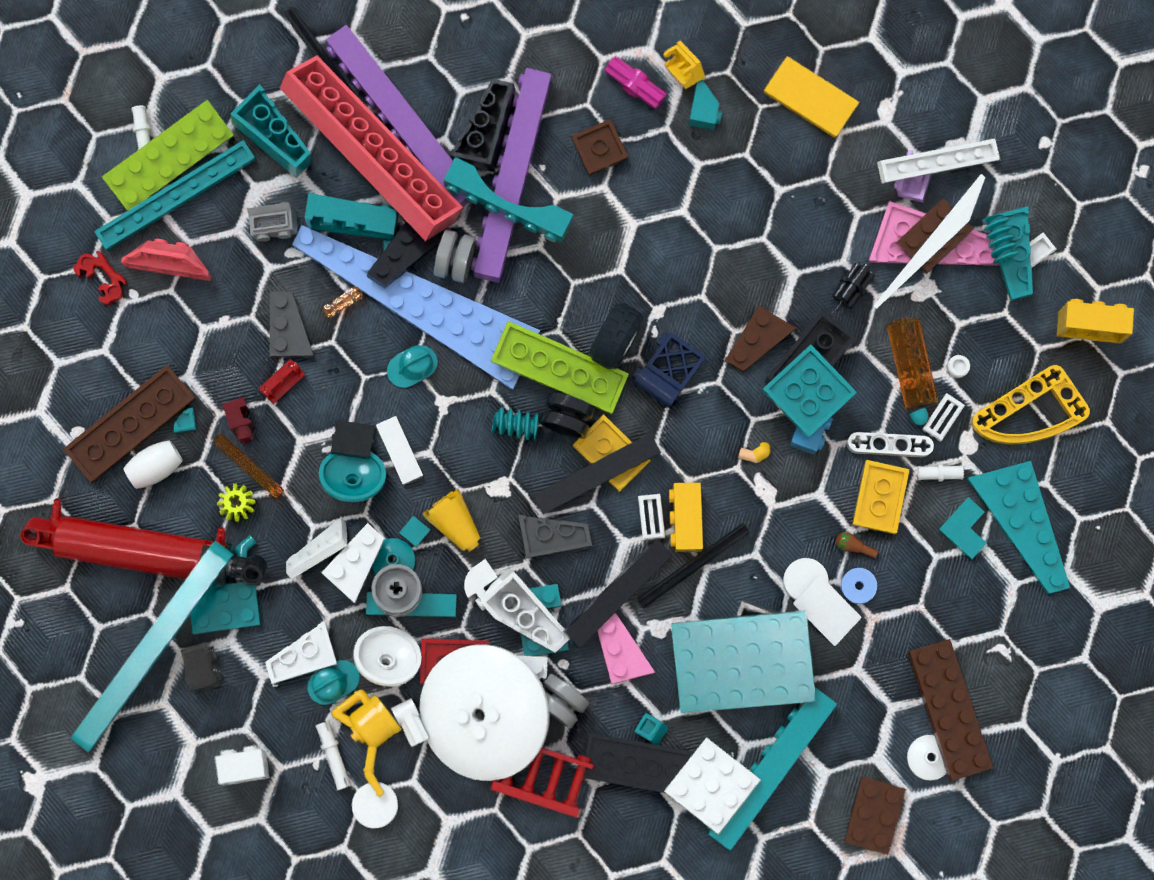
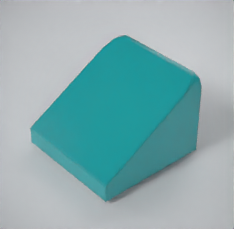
M645 713L634 732L652 744L659 745L668 730V726Z

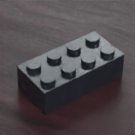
M821 310L770 372L765 383L768 384L809 345H812L834 367L853 344L856 337Z

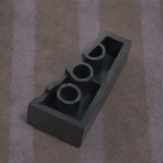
M497 79L491 80L479 101V106L472 113L467 127L460 134L459 141L449 154L452 160L456 157L475 166L477 169L495 171L512 111L514 97L517 93L513 83Z

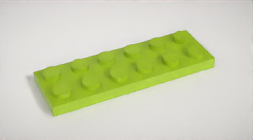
M206 100L107 172L102 178L128 211L155 194L234 135L209 101Z
M507 321L490 360L493 364L562 394L586 401L595 408L610 415L614 411L629 373L620 369L609 370L594 362L588 355L510 321Z

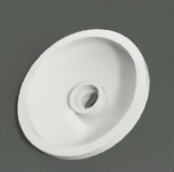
M381 626L366 631L357 640L354 648L353 657L358 671L367 680L382 686H398L408 682L416 675L421 664V651L417 642L405 631L394 627Z

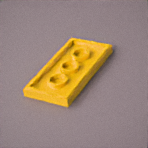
M788 56L763 92L835 139L859 104V101Z

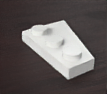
M325 621L265 662L271 684L337 665Z

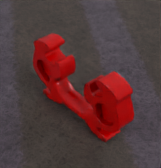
M96 251L98 258L90 254L81 255L77 263L73 265L76 275L81 277V272L85 271L87 272L86 277L89 279L94 276L95 267L102 268L110 277L111 284L104 283L98 288L101 293L105 292V296H99L98 299L106 306H110L111 303L120 300L123 296L120 283L127 286L126 279L112 268L103 253Z

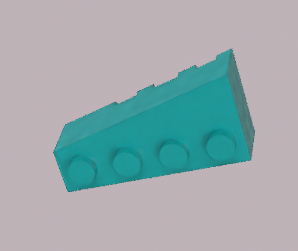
M259 84L230 114L231 124L297 178L311 164V153L296 132L291 129L288 121L280 114L271 98L269 99Z
M308 193L305 221L308 228L315 231L392 240L396 235L398 212L389 205L376 206L365 202L360 203Z

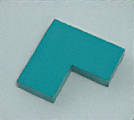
M969 497L938 529L970 560L987 544L971 529L974 523L984 514V511Z

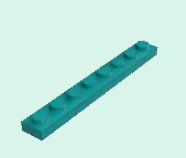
M243 140L94 232L106 251L246 167L256 159Z

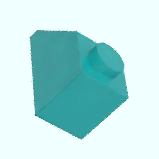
M703 80L697 82L689 126L714 130L715 123L720 124L722 111H718L719 102Z

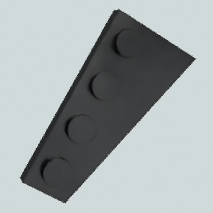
M406 221L368 271L367 278L383 288L388 287L404 274L410 266L419 262L425 254L435 249L441 242L446 229L425 241Z

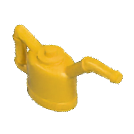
M361 689L357 692L355 691L352 696L339 706L337 705L332 710L331 715L352 729L354 733L351 737L355 742L360 740L362 744L366 743L368 745L365 769H363L364 776L376 792V795L381 797L384 795V790L380 787L373 774L375 771L374 763L377 747L402 729L376 694L370 698ZM358 701L363 703L361 707L351 713L350 717L344 714L345 711Z

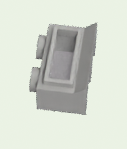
M289 202L247 208L250 235L257 241H269L271 237L285 239L290 238L292 234H298L296 208Z

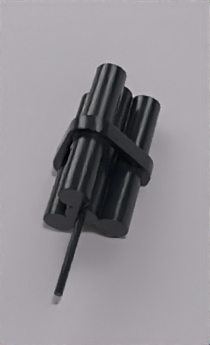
M855 262L847 275L840 279L841 283L832 294V297L841 302L831 314V318L842 303L852 309L860 296H864L866 293L865 289L875 276L869 271L870 267L867 264L863 263L861 266Z

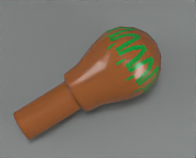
M842 532L836 538V545L841 551L860 552L872 558L877 556L878 550L864 545L862 541L858 540L850 532Z

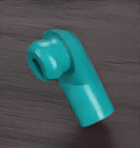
M251 535L235 547L234 556L247 558V551L257 544Z

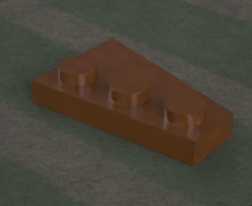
M758 306L724 362L743 373L773 347L777 346L784 338L794 332L796 328L763 307Z

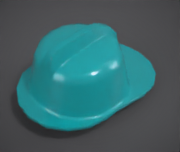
M413 346L390 360L387 366L388 378L393 385L401 388L413 386L435 372L438 363L437 356L427 346Z
M338 660L337 665L316 671L308 681L309 696L313 701L322 705L338 701L356 689L360 677L358 669L347 660Z

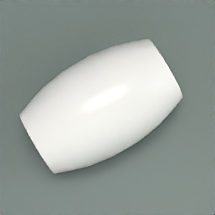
M168 440L156 443L140 451L126 464L124 471L132 485L136 489L156 484L168 477L179 467L183 460L174 444Z

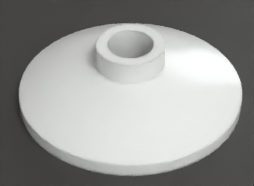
M934 735L921 736L910 745L907 761L911 771L917 777L924 780H936L947 773ZM929 753H933L935 755V760L933 762L927 759V755Z

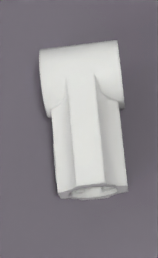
M412 698L391 708L399 726H402L411 747L429 739L419 719L420 715Z

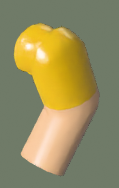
M762 442L753 451L741 448L738 458L759 463L770 455L771 447L768 443Z

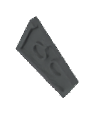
M292 291L270 292V358L314 357Z
M518 515L526 559L592 547L588 524Z

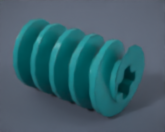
M1000 214L982 220V223L987 225L984 228L985 233H990L986 236V239L991 241L988 245L989 249L994 250L991 252V257L997 258L993 261L994 264L1011 260L1020 253L1019 251H1012L1017 242H1010V239L1015 237V234L1007 233L1013 228L1012 226L1005 225L1006 222L1011 220L1010 217H1003Z
M501 407L498 412L495 411L491 433L494 434L497 428H499L500 435H503L507 430L509 437H512L514 432H516L517 438L520 439L523 433H525L526 440H529L534 435L535 441L539 416L536 413L533 419H531L530 413L527 412L522 417L521 410H518L514 416L511 408L507 414H504V408Z

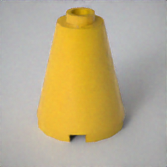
M458 488L432 505V509L429 511L427 509L422 514L427 521L462 551L467 549L470 552L479 545L480 535Z

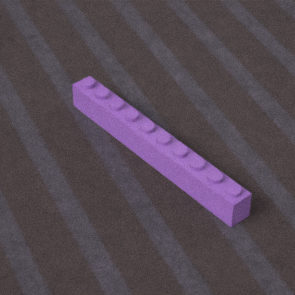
M346 24L326 39V51L332 59L337 58L340 62L338 66L345 75L349 74L353 79L351 82L358 92L362 90L366 96L364 98L371 109L373 107L376 108L379 112L377 116L383 124L390 126L392 129L390 132L404 144L414 157L446 189L443 180L453 160ZM450 193L463 207L469 203L465 199L466 196L460 193L457 195Z
M526 68L525 74H521L518 87H521L520 94H515L513 107H516L514 115L510 114L508 127L511 128L510 133L504 136L502 147L505 148L504 155L499 156L497 167L500 168L499 176L495 175L492 183V188H495L494 193L516 205H520L551 83V73ZM489 211V215L484 216L481 227L485 229L483 237L479 236L476 246L479 254L478 257L473 258L471 265L475 278L500 283L515 225V223L508 221L505 215L499 212L494 214Z

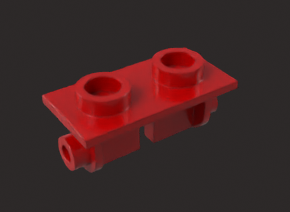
M290 359L258 389L274 405L306 374Z

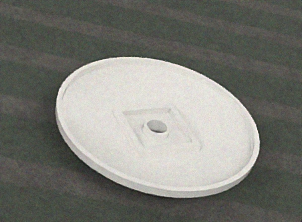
M471 645L451 652L431 670L421 692L420 720L429 737L427 739L428 744L446 766L468 778L492 781L512 776L534 760L547 736L549 706L545 690L532 668L520 657L508 650L492 645ZM476 709L483 710L485 714L483 721L477 719L475 715Z

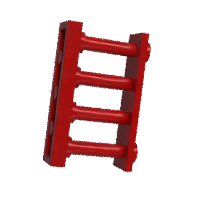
M542 747L531 762L525 784H522L521 788L513 786L512 775L500 779V781H493L491 790L578 818L582 808L577 807L578 802L576 800L586 768L595 769L596 764L591 763V758L578 755L577 759ZM543 754L556 757L547 790L543 792V795L534 793L535 788L533 786ZM568 761L578 766L568 798L562 802L556 800L555 791L564 763Z

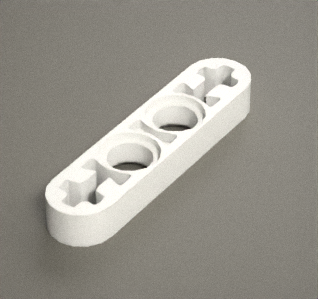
M856 432L847 439V448L856 454L926 457L934 448L933 441L929 437L917 435ZM857 437L860 442H866L867 438H870L869 449H866L867 445L865 444L855 448V444H852L851 441H854ZM877 438L884 440L885 448L877 450L873 446V441ZM897 440H904L907 443L905 451L896 449L895 442ZM911 440H914L913 445H920L924 441L925 445L929 446V448L922 452L921 448L914 447L913 452H910L912 447Z

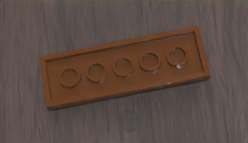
M166 365L64 447L63 450L93 484L194 402L196 398L171 368Z
M951 639L908 651L907 654L949 782L992 769L993 766Z

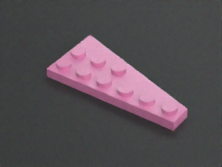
M889 201L868 263L908 264L911 258L896 242L926 213ZM975 230L938 263L999 266V263H993L997 258L991 257V252L994 250L988 247L991 241H987V234Z

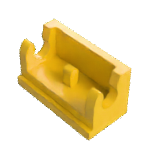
M681 41L677 42V45L668 49L663 54L666 58L674 54V57L664 63V65L685 89L706 78L701 62Z

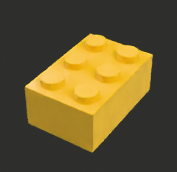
M1071 299L1058 311L1057 337L1122 344L1132 335L1134 308H1127L1126 304L1108 306L1105 305V302L1094 301L1092 304L1083 303L1081 299Z

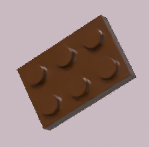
M944 198L941 199L896 244L912 259L953 207ZM967 223L920 268L928 274L974 228Z
M861 776L844 843L889 855L906 789Z

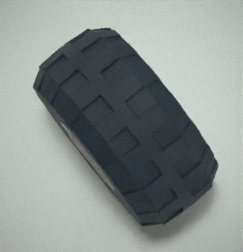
M625 303L616 304L613 307L590 349L589 354L594 362L609 370L619 367L643 324L644 317L641 312Z

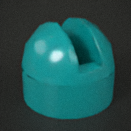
M926 408L909 414L912 422L916 425H924L929 416Z

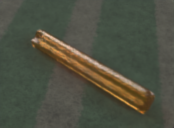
M223 434L215 437L213 442L273 497L277 499L283 494L284 489Z

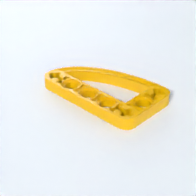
M1052 365L978 411L972 417L971 425L980 436L989 441L1011 445L1026 444L1044 440L1071 429L1089 416L1090 409L1065 371L1058 365ZM1051 371L1059 374L1057 380L1054 378L1046 383L1045 379L1051 375ZM1031 382H1039L1042 386L1041 392H1033L1030 388ZM1063 388L1071 390V399L1066 400L1061 396ZM1050 390L1069 417V419L1052 427L1025 434H1004L990 429ZM1014 393L1023 395L1024 401L1022 404L1013 402L1012 396ZM1077 399L1078 402L1070 407L1067 405ZM995 405H1003L1006 409L1005 415H997L994 412ZM1076 408L1083 409L1082 417L1074 414ZM990 413L992 418L985 422V427L982 424H977L978 416L983 419Z

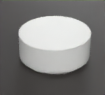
M956 355L949 360L947 370L951 376L962 378L969 372L970 362L966 357Z

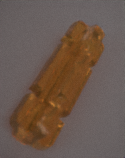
M355 286L349 290L348 294L346 292L333 300L331 305L327 304L322 310L326 317H333L336 315L335 312L342 311L353 304L354 300L357 301L362 298L361 290Z

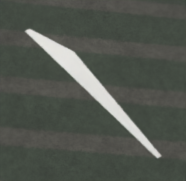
M982 174L874 304L876 309L969 222L985 179Z

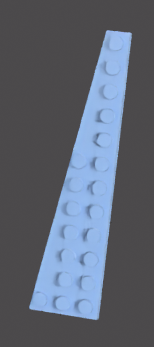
M301 225L292 244L293 247L322 264L331 272L336 273L346 282L354 285L366 295L371 296L427 335L432 336L436 341L444 344L459 356L464 357L474 366L482 369L512 391L514 390L520 375L490 362L507 321H510L537 334H540V330L407 271L388 287L383 288L367 278L368 271L378 258Z

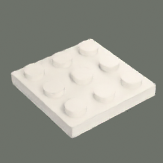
M706 738L664 792L719 835L761 780Z

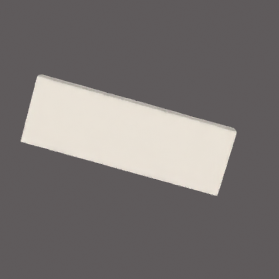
M394 416L377 424L376 427L403 486L423 477L397 417Z

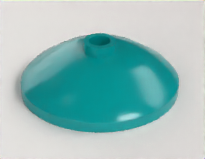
M370 452L369 459L329 454L320 465L319 481L325 492L333 498L345 502H360L370 499L380 492L386 481V469L381 459L372 452Z

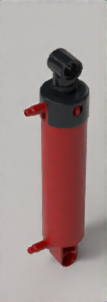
M58 498L54 499L50 520L31 518L20 532L22 542L30 546L53 549L55 557L185 580L215 541L65 515L61 516L62 505L61 500ZM219 527L216 542L234 554L233 544L225 542V528ZM233 555L212 586L225 587L230 577L240 578L249 585L259 584L266 571L267 563L264 558L258 555H252L248 558Z

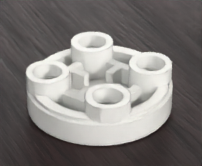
M798 559L786 569L783 577V588L793 600H796L819 575L828 582L827 571L822 564L814 559Z
M369 783L359 788L353 797V814L366 827H384L391 823L396 816L398 810L397 797L394 791L383 783H379L380 787L384 790V795L381 797L376 795V792Z

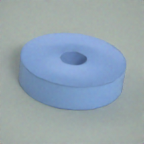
M854 568L848 571L841 580V592L845 599L853 604H864L876 594V578L870 571L864 568ZM860 582L863 586L862 590H857L855 583Z

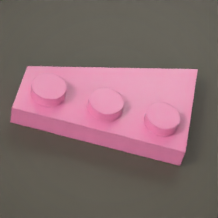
M614 613L597 630L611 684L655 673L617 614Z

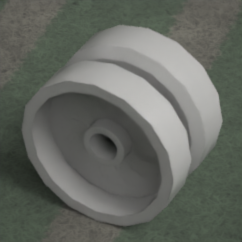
M446 229L438 246L434 276L445 279L449 275L451 267H453V281L464 284L471 266L476 237L465 234L461 237L457 246V232Z
M401 564L389 565L381 569L374 577L372 596L378 608L386 615L405 617L413 613L420 605L423 596L422 585L417 574L411 568ZM396 588L402 590V592H399V595L394 594Z
M549 674L543 682L544 686L552 693L550 695L545 692L548 700L549 714L571 729L578 719L569 710V707L583 713L590 703L570 684L553 674Z

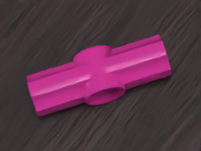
M617 56L612 58L604 69V72L620 83L629 95L639 97L655 110L667 96L664 91L650 82L644 72L637 68H631Z

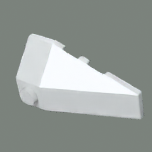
M509 568L490 585L479 601L496 620L553 652L559 650L569 640L563 633L565 629L516 573Z

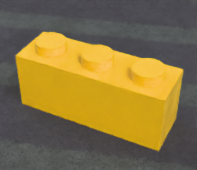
M674 483L673 489H669V503H673V511H670V525H674V533H670V545L675 547V552H702L701 483Z

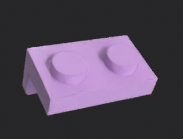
M908 150L907 156L913 155V151ZM931 174L895 181L894 189H897L898 197L923 202Z

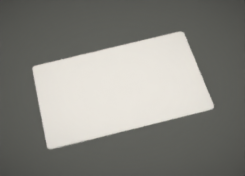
M821 575L793 603L799 611H807V619L834 646L861 619V616Z

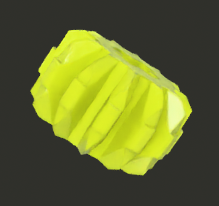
M233 484V491L226 486L225 491L227 494H219V497L224 500L217 502L219 507H223L219 512L221 515L227 513L226 519L228 521L234 516L235 521L239 522L240 515L246 520L248 515L245 512H254V509L249 505L256 504V501L249 499L253 496L252 491L246 492L247 487L244 485L239 490L238 485ZM237 498H239L241 505L239 507L236 505V508H234L232 501L234 499L237 501Z

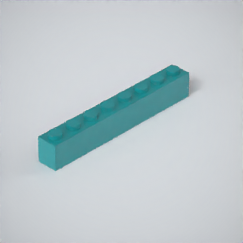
M815 688L816 701L803 702L799 709L794 708L787 717L790 721L784 728L781 725L775 733V742L772 746L767 744L761 752L762 760L759 764L754 762L750 767L749 771L761 781L718 835L707 826L710 830L707 835L728 851H731L836 707L837 703L817 688Z

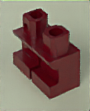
M244 397L223 403L222 406L229 428L234 435L237 434L241 444L254 441L252 429H255V426L251 420L245 418L244 414L250 412V408Z

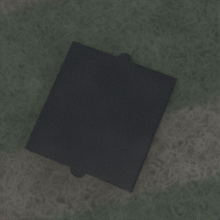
M337 420L335 433L332 434L331 454L369 459L371 447L374 445L375 425Z

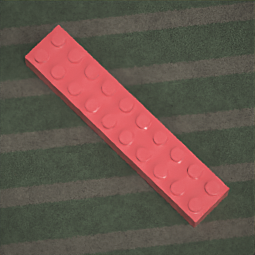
M318 56L286 72L280 89L425 241L455 223L463 206Z

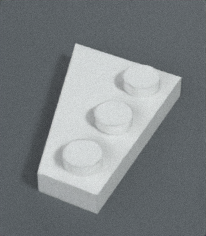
M342 517L286 561V573L291 579L347 546L346 522Z
M367 523L322 571V574L351 601L356 603L362 586L385 539Z

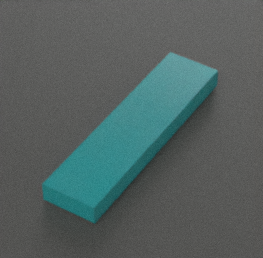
M367 592L366 615L389 616L378 608L372 592ZM423 594L420 605L413 613L407 616L456 618L457 595Z

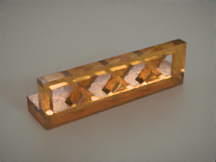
M902 318L886 324L905 409H911L922 404L938 403L920 318ZM910 324H913L915 334L911 331ZM915 346L919 350V355L916 353ZM920 367L923 369L924 376L921 374ZM925 388L928 391L929 398L926 397Z

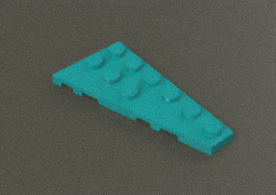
M1028 461L967 478V481L978 493V497L990 510L992 517L1004 534L1019 552L1018 554L1030 567L1033 575L1047 595L1069 589L1068 578L1032 462Z

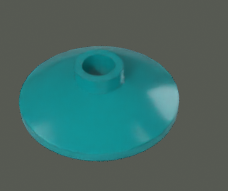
M396 538L384 540L372 565L376 575L381 569L394 564H401L413 570L415 567V554L410 545ZM390 556L397 557L395 563H390L388 559Z

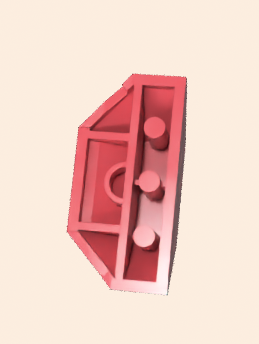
M163 239L147 240L125 255L121 260L125 268L211 281L212 278L193 249L188 244L176 242V245L168 244Z

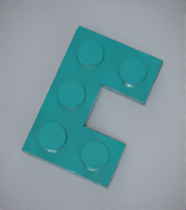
M558 584L529 588L546 609L561 607ZM521 634L524 656H540L569 651L568 642L559 650L553 652Z

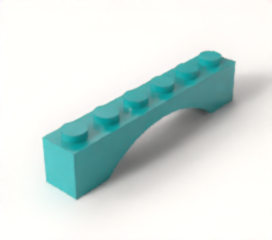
M456 157L443 180L446 190L455 195L460 193L466 196L465 199L473 204L480 203L485 205V209L494 214L499 212L505 215V218L512 223L520 222L525 225L524 227L533 233L538 231L544 234V237L551 242L559 241L562 243L573 221L574 214L555 205L526 207L504 200L486 186L475 166Z

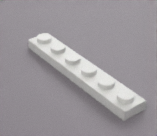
M990 139L877 162L883 184L1000 160L996 140Z

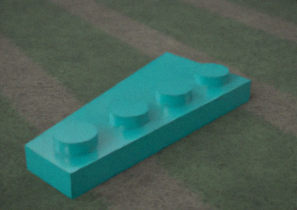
M1029 206L1000 213L1003 217H1010L1011 220L1006 222L1005 225L1012 226L1013 228L1007 233L1015 234V237L1010 239V242H1017L1012 251L1020 252L1013 259L999 263L1010 301L1033 294L1032 266L1030 263L1031 246L1029 243L1030 224L1028 223Z

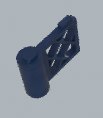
M672 332L669 335L663 334L657 342V345L660 346L646 366L643 369L639 367L632 376L635 379L633 384L668 408L674 404L682 390L706 359L705 355ZM670 340L679 345L680 352L668 353L667 344ZM692 354L699 359L695 365L686 366L684 355ZM681 356L682 367L671 368L669 357ZM666 358L667 369H658L653 363L656 359ZM684 371L685 379L682 384L673 379L672 372Z

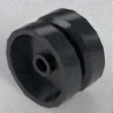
M555 392L549 393L546 405L551 410L543 412L540 424L554 432L569 437L586 438L589 426L584 421L592 420L595 407L573 396Z

